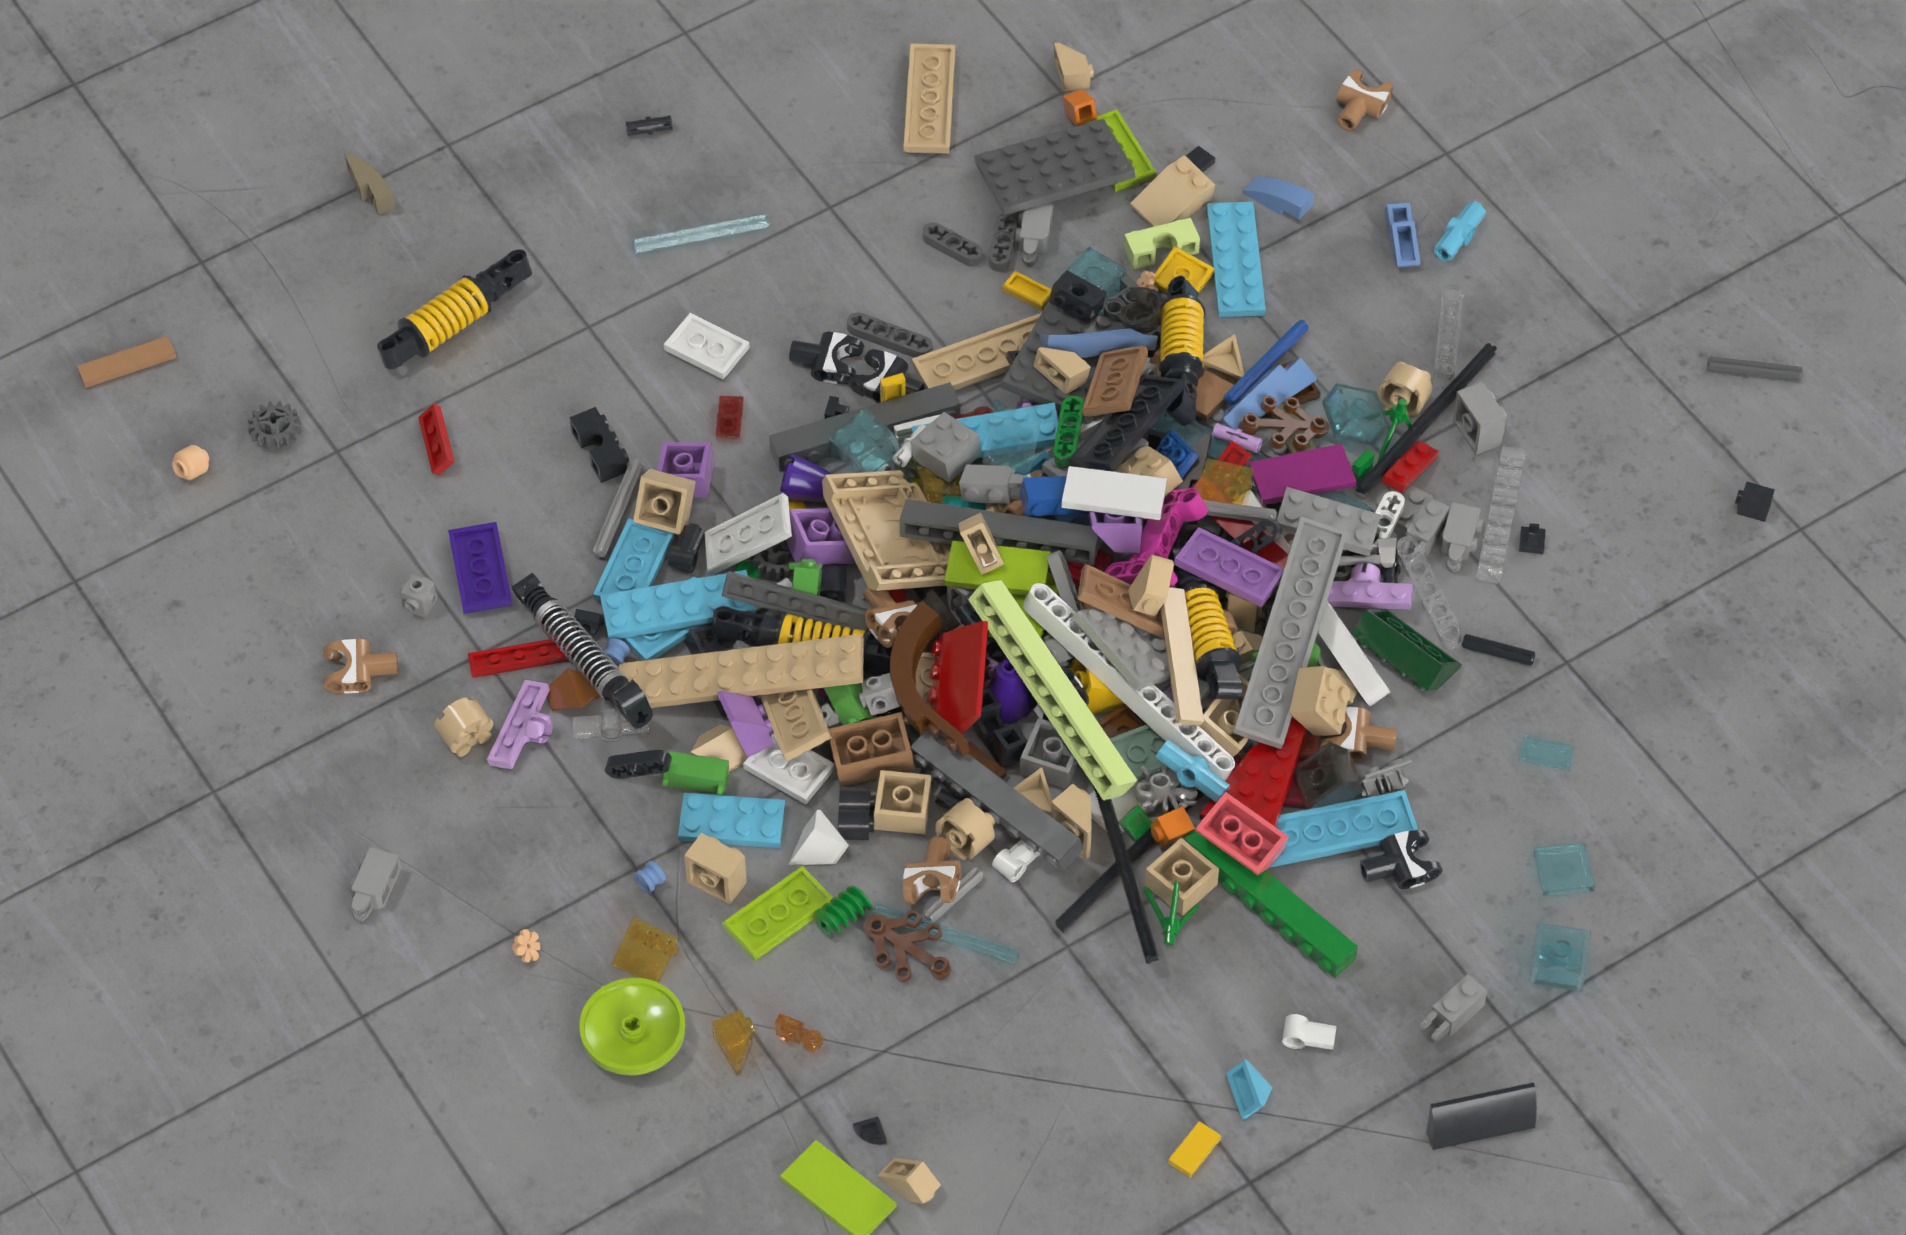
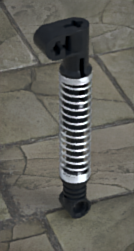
M530 573L511 587L518 600L532 611L536 623L552 638L556 646L561 648V651L578 668V671L586 677V680L591 682L592 687H595V690L603 699L611 702L633 728H642L650 722L653 712L640 686L634 680L628 681L626 675L598 646L594 639L589 636L588 632L568 612L565 606L546 592L539 579L533 573Z

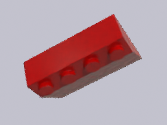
M981 621L945 632L937 641H934L932 646V655L935 657L934 664H932L930 669V679H933V684L928 693V702L931 703V709L962 734L981 717L988 631L987 621Z

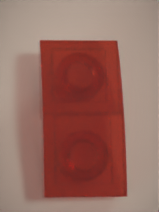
M719 396L716 438L740 439L744 406L743 396Z

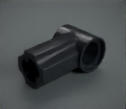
M694 523L684 526L677 545H673L670 550L668 566L691 572L694 571L698 560V550L705 536L704 529Z

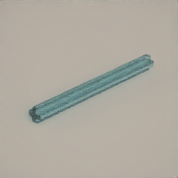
M760 214L633 240V249L635 253L766 228L769 226V218L767 214Z
M875 904L872 910V915L880 914L887 919L902 917L906 914L881 904ZM911 916L908 921L915 922L917 917ZM921 918V923L918 927L910 928L905 926L902 928L919 931L926 929L929 924L934 922ZM938 924L942 931V936L939 939L941 941L1013 965L1018 960L1019 952L1015 949ZM933 929L929 934L936 935L938 930Z

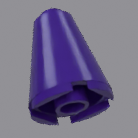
M790 453L788 459H791L792 463L789 462V465L785 466L780 491L788 496V502H826L823 496L822 481L825 475L833 473Z
M1009 659L1002 660L998 663L988 686L1001 703L1000 716L1003 724H1013L1018 722V719L1024 716L1026 718L1032 710L1030 705L1032 694Z

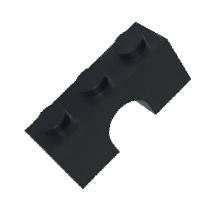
M594 407L569 417L571 432L581 449L590 445L599 446V448L589 451L591 467L599 481L603 483L625 474L627 462H629L628 454L624 448L620 449L617 435L614 431L610 432L605 415H600L597 408Z
M989 686L983 688L981 717L972 727L998 764L1003 768L1021 760L1028 741L1015 723L1005 727L1000 716L1001 703Z

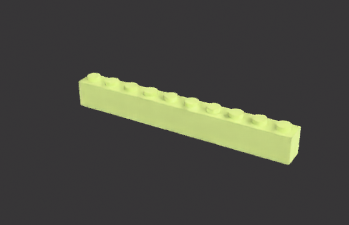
M1002 580L981 584L968 599L982 621L988 622V630L1102 799L1108 800L1123 796L1136 783L1137 779Z

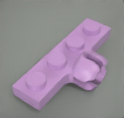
M1359 563L1352 568L1351 578L1348 581H1333L1328 596V602L1332 607L1411 610L1414 588L1413 584L1380 582V570L1377 566L1368 563L1365 573L1362 572L1363 563Z
M524 681L487 758L489 765L513 769L526 742L545 743L549 740L548 736L541 735H551L553 722L548 714L539 713L550 691L547 683Z

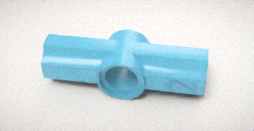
M1476 201L1469 202L1457 218L1453 217L1449 221L1444 235L1434 247V253L1438 259L1444 262L1451 261L1462 245H1468L1474 235L1475 228L1485 217L1486 210L1482 207V204Z
M1170 740L1164 743L1156 755V759L1177 773V779L1183 786L1196 787L1216 803L1230 787L1228 783L1209 770L1208 763L1204 758L1200 756L1191 757Z

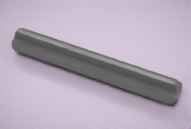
M1713 356L1709 357L1707 368L1710 371L1800 381L1803 375V368L1799 366Z

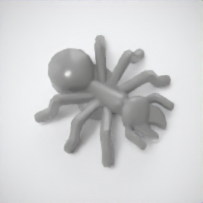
M1165 764L1162 765V773L1155 774L1152 777L1145 766L1141 767L1147 782L1135 784L1134 796L1142 804V807H1147L1148 811L1152 812L1159 802H1163V814L1168 813V799H1170L1175 809L1182 806L1186 808L1187 806L1196 805V801L1193 800L1197 797V788L1185 786L1179 788L1181 783L1178 779L1174 785L1170 786L1171 780L1167 776V766Z

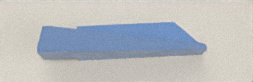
M1131 328L1074 335L1043 334L1039 337L1042 347L1075 352L1080 358L1100 356L1101 352L1146 346L1147 350H1155L1158 338L1157 336L1143 335Z
M1302 358L1289 363L1285 368L1279 364L1268 370L1237 403L1231 405L1224 412L1222 420L1227 427L1237 430L1243 415L1253 413L1259 418L1267 413L1260 407L1265 396L1275 398L1277 401L1276 406H1278L1286 398L1292 397L1315 382L1317 377Z

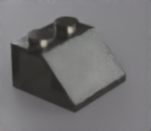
M1332 742L1323 746L1295 767L1294 773L1307 810L1348 802L1363 792L1350 750Z

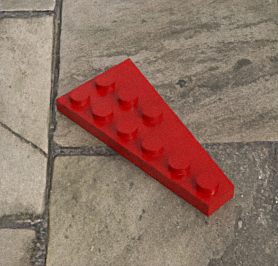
M1293 716L1291 717L1282 749L1257 741L1225 781L1230 785L1227 791L1229 795L1275 827L1277 826L1307 729ZM1212 799L1200 812V820H1203L1216 804Z

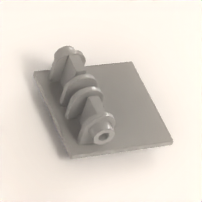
M1401 758L1388 763V766L1383 767L1382 770H1380L1379 766L1366 770L1364 774L1358 776L1360 780L1354 783L1353 787L1360 785L1361 789L1358 790V794L1361 799L1378 796L1379 794L1383 795L1384 789L1389 793L1391 789L1394 791L1404 788L1405 784L1409 783L1406 774L1402 775L1401 770L1412 763V760L1403 762Z

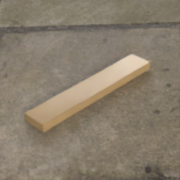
M1169 587L1167 599L1160 609L1176 719L1179 724L1200 726L1204 720L1184 589Z

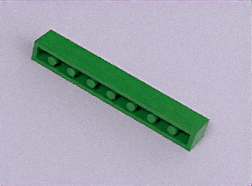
M1195 830L1184 838L1188 844L1219 868L1218 881L1228 893H1233L1246 908L1255 911L1265 924L1273 926L1279 931L1283 939L1291 941L1298 947L1302 955L1310 957L1315 961L1323 972L1329 973L1336 978L1356 960L1358 946L1267 870L1259 875L1255 874Z

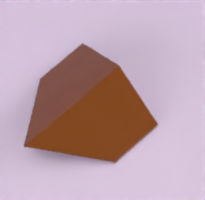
M568 668L549 685L550 691L547 695L552 712L563 708H582L592 700L601 698L595 687H592L591 682H588L581 672Z

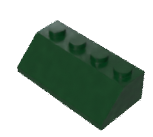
M1366 609L1351 635L1357 638L1356 642L1360 646L1372 649L1376 652L1375 656L1379 660L1391 663L1396 667L1394 670L1403 677H1410L1415 681L1414 685L1425 692L1438 690L1462 666L1461 663L1387 609Z

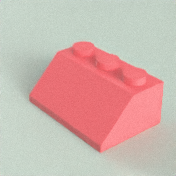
M1227 792L1224 793L1195 828L1196 832L1257 875L1270 868L1285 849L1288 839L1286 834Z

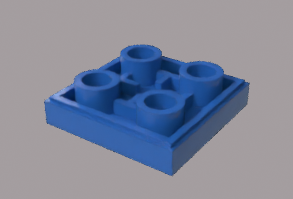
M1170 430L1162 438L1155 450L1171 460L1181 479L1199 457L1178 433Z

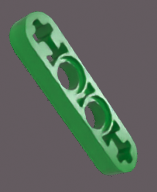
M1069 396L1062 402L1053 449L1054 463L1059 467L1071 466L1069 458L1079 446L1084 418L1082 412L1084 401L1078 396ZM1067 422H1076V423L1073 424V425H1066V424H1065V423H1067ZM1073 438L1071 441H1063L1062 439Z

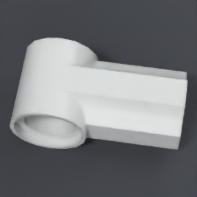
M1021 839L1010 850L1003 849L995 857L992 866L1009 881L1016 882L1024 874L1027 865L1038 857L1040 853H1032L1026 848L1024 841Z
M1291 1014L1285 1018L1282 1044L1292 1049H1301L1306 1045L1333 1050L1336 1026L1309 1022L1302 1015Z

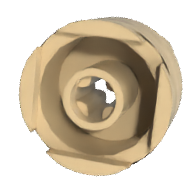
M1397 362L1389 370L1378 388L1377 400L1379 403L1382 401L1386 406L1384 408L1386 411L1394 407L1400 399H1404L1408 402L1406 407L1408 417L1410 418V416L1414 415L1416 417L1432 393L1431 376L1425 370H1420L1404 362Z
M465 697L453 702L442 711L445 716L441 721L437 717L434 723L436 732L449 749L459 757L468 754L471 747L475 744H484L492 737L490 731L493 727V721L474 697H471L472 700H468Z
M965 798L936 822V832L938 837L942 834L943 838L950 842V853L961 860L966 858L971 860L993 841L995 836L993 829L995 820L989 813H984L972 800Z

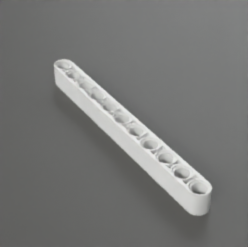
M1250 489L1231 502L1233 504L1264 508ZM1273 526L1267 527V531L1264 533L1273 536L1271 533L1274 530ZM1281 535L1275 543L1289 554L1291 547L1284 536ZM1327 600L1318 633L1363 699L1371 707L1389 694L1390 690Z
M1041 583L1034 584L1024 601L1023 607L1025 611L1165 741L1170 740L1191 757L1200 756L1204 758L1208 763L1209 770L1226 781L1235 766L1232 756L1198 725L1177 723L1174 703L1155 685L1135 690L1075 622L1073 617L1076 612L1048 586Z

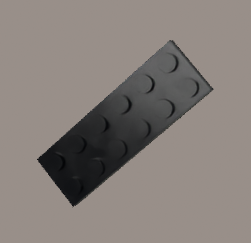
M1141 375L1130 410L1108 413L1069 458L1071 467L1113 472L1185 388L1183 380Z

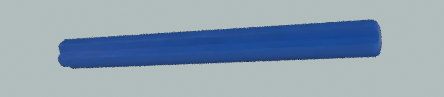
M1304 320L1296 322L1224 395V400L1227 401L1228 405L1237 403L1306 333L1309 326Z

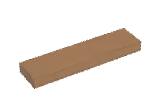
M166 336L78 365L77 369L85 388L175 359L176 354L169 337Z

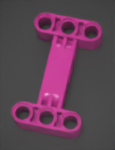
M1179 489L1168 493L1164 497L1160 520L1143 518L1146 525L1141 534L1140 553H1133L1130 561L1117 562L1110 565L1105 573L1132 585L1151 555L1167 559L1183 522L1199 520L1208 512V508L1197 489ZM1174 571L1172 572L1169 586L1171 588L1178 580Z

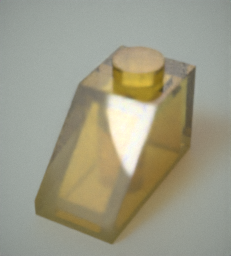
M741 1009L712 1022L713 1036L736 1076L742 1073L753 1044L752 1032L755 1031L752 1020L749 1016L745 1018Z

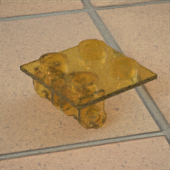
M1207 458L1196 489L1203 500L1242 505L1246 491L1252 488L1253 481L1251 478L1254 469Z
M916 467L920 477L919 485L922 487V492L927 498V502L940 504L943 495L962 497L959 485L962 472L948 483L926 467Z
M633 917L611 965L639 978L659 983L671 955L676 956L679 951V947L676 946L679 938Z

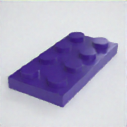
M497 522L448 530L463 613L467 614L513 606Z

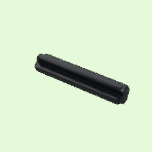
M1465 634L1463 637L1462 647L1465 649L1526 665H1532L1535 659V652L1470 634Z

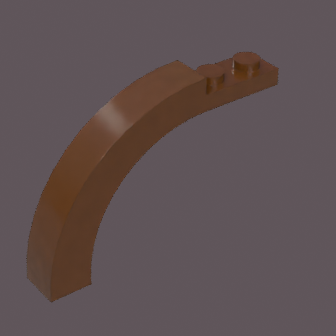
M921 601L905 619L895 638L890 660L892 685L900 708L912 727L920 734L927 730L934 738H941L948 750L951 752L956 751L963 757L970 751L966 737L931 709L921 698L916 688V672L921 655L932 638L943 629L939 614Z

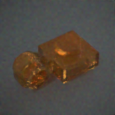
M781 1013L775 1021L776 1035L784 1041H793L798 1044L802 1041L803 1047L808 1051H816L823 1045V1037L820 1032L807 1030L804 1028L803 1022Z

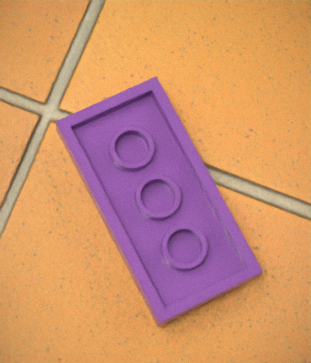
M1199 527L1176 556L1174 565L1260 607L1265 604L1278 586L1284 572V568Z

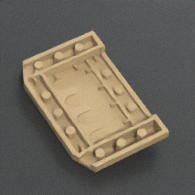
M901 470L825 475L822 481L824 499L869 589L880 591L945 586L951 550L950 545L900 537V516L905 500L911 499L927 502L923 492L916 483L909 484L902 478L904 473Z

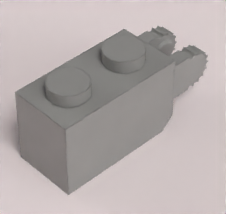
M1043 204L1019 212L1018 224H1022V226L1016 230L1015 242H1020L1019 252H1023L1022 260L1028 266L1036 263L1037 254H1044L1048 251L1053 221V204Z
M966 464L959 482L962 502L1010 504L1011 500L1021 499L1020 491L1023 478L1028 476L1013 474L1009 466Z
M1427 497L1406 531V538L1400 547L1399 555L1404 557L1411 548L1415 550L1413 561L1417 563L1423 554L1428 555L1446 526L1450 506Z
M1452 502L1440 549L1444 556H1448L1446 568L1451 572H1458L1461 569L1463 560L1468 561L1470 552L1475 553L1478 538H1475V534L1481 533L1484 519H1480V508Z
M370 847L366 856H362L358 875L352 878L349 887L353 897L351 908L355 921L362 922L367 920L372 908L380 909L385 907L401 870L399 855Z
M1467 974L1432 1006V1012L1422 1020L1419 1029L1425 1032L1434 1023L1439 1026L1431 1037L1435 1042L1439 1041L1446 1034L1449 1036L1455 1034L1484 1007L1487 990Z

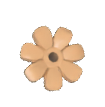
M1146 270L1142 272L1141 278L1139 277L1136 283L1147 294L1154 296L1158 292V288L1154 286L1155 281L1153 280L1156 275Z
M528 929L521 930L520 935L515 937V943L512 945L515 955L521 956V960L524 963H528L530 960L536 961L539 958L537 951L540 950V943L535 942L539 938L536 932H529Z

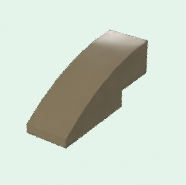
M345 153L347 170L361 201L371 199L378 215L395 210L393 193L381 175L359 157L351 153Z

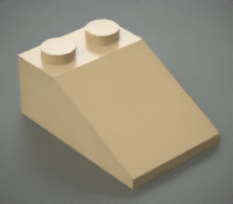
M1183 155L1167 166L1130 203V206L1151 227L1183 220L1212 201L1215 184Z
M1239 673L1238 676L1242 682L1241 697L1239 699H1214L1204 710V722L1199 726L1228 752L1232 758L1249 740V738L1233 733L1249 683Z

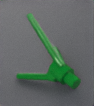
M1400 399L1389 410L1367 418L1368 421L1390 415L1389 419L1392 422L1377 461L1385 455L1397 424H1401L1404 421L1408 428L1412 425L1406 408L1408 402L1404 399Z
M1178 881L1174 883L1170 917L1165 918L1149 888L1144 887V892L1163 928V934L1165 935L1164 944L1169 946L1174 945L1175 936H1178V931L1181 930L1186 921L1199 908V905L1196 904L1181 919L1175 918L1180 884Z

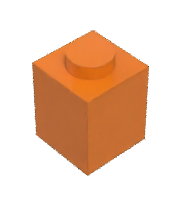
M1084 89L1062 96L1065 115L1076 126L1097 119L1094 98Z
M1183 806L1157 817L1150 825L1152 836L1155 841L1159 842L1161 848L1177 842L1180 838L1184 839L1195 829Z

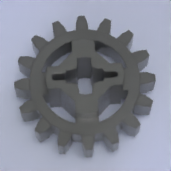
M278 401L275 406H273L272 402H268V407L259 405L260 411L253 410V417L248 418L249 435H251L253 442L258 441L260 447L267 444L268 449H271L272 445H276L277 449H280L282 443L289 446V439L296 440V433L301 432L300 417L297 415V410H291L290 404L282 407L281 401Z
M786 540L751 556L753 568L758 566L759 574L761 575L766 572L768 579L772 575H776L777 580H780V575L789 578V572L794 573V570L788 568L789 563L796 562Z

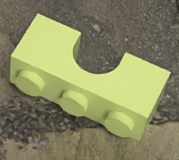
M1191 218L1176 220L1139 231H1132L1124 235V251L1133 270L1154 265L1157 248L1166 247L1172 250L1176 246L1190 255L1199 253L1200 237Z

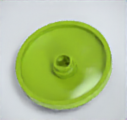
M624 978L606 984L588 999L580 1016L579 1030L584 1050L601 1068L620 1075H641L661 1068L677 1054L685 1037L686 1024L682 1005L668 988L649 979Z

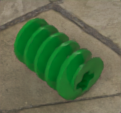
M849 885L846 891H841L838 897H833L830 903H825L822 909H817L814 912V918L821 932L832 939L831 930L836 934H840L839 924L844 928H848L847 918L851 922H856L857 917L855 913L862 917L865 915L862 907L869 911L873 907L862 890Z

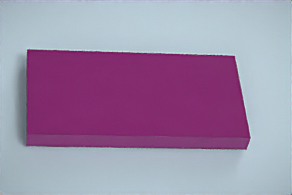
M1343 444L1249 462L1248 466L1262 505L1283 501L1287 487L1316 495L1356 486V479Z

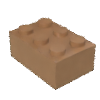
M901 712L829 729L832 737L829 741L840 786L877 779L880 777V770L894 772L915 770Z

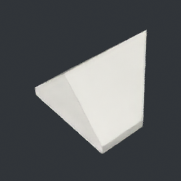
M816 810L804 827L788 865L836 864L849 845L823 812Z

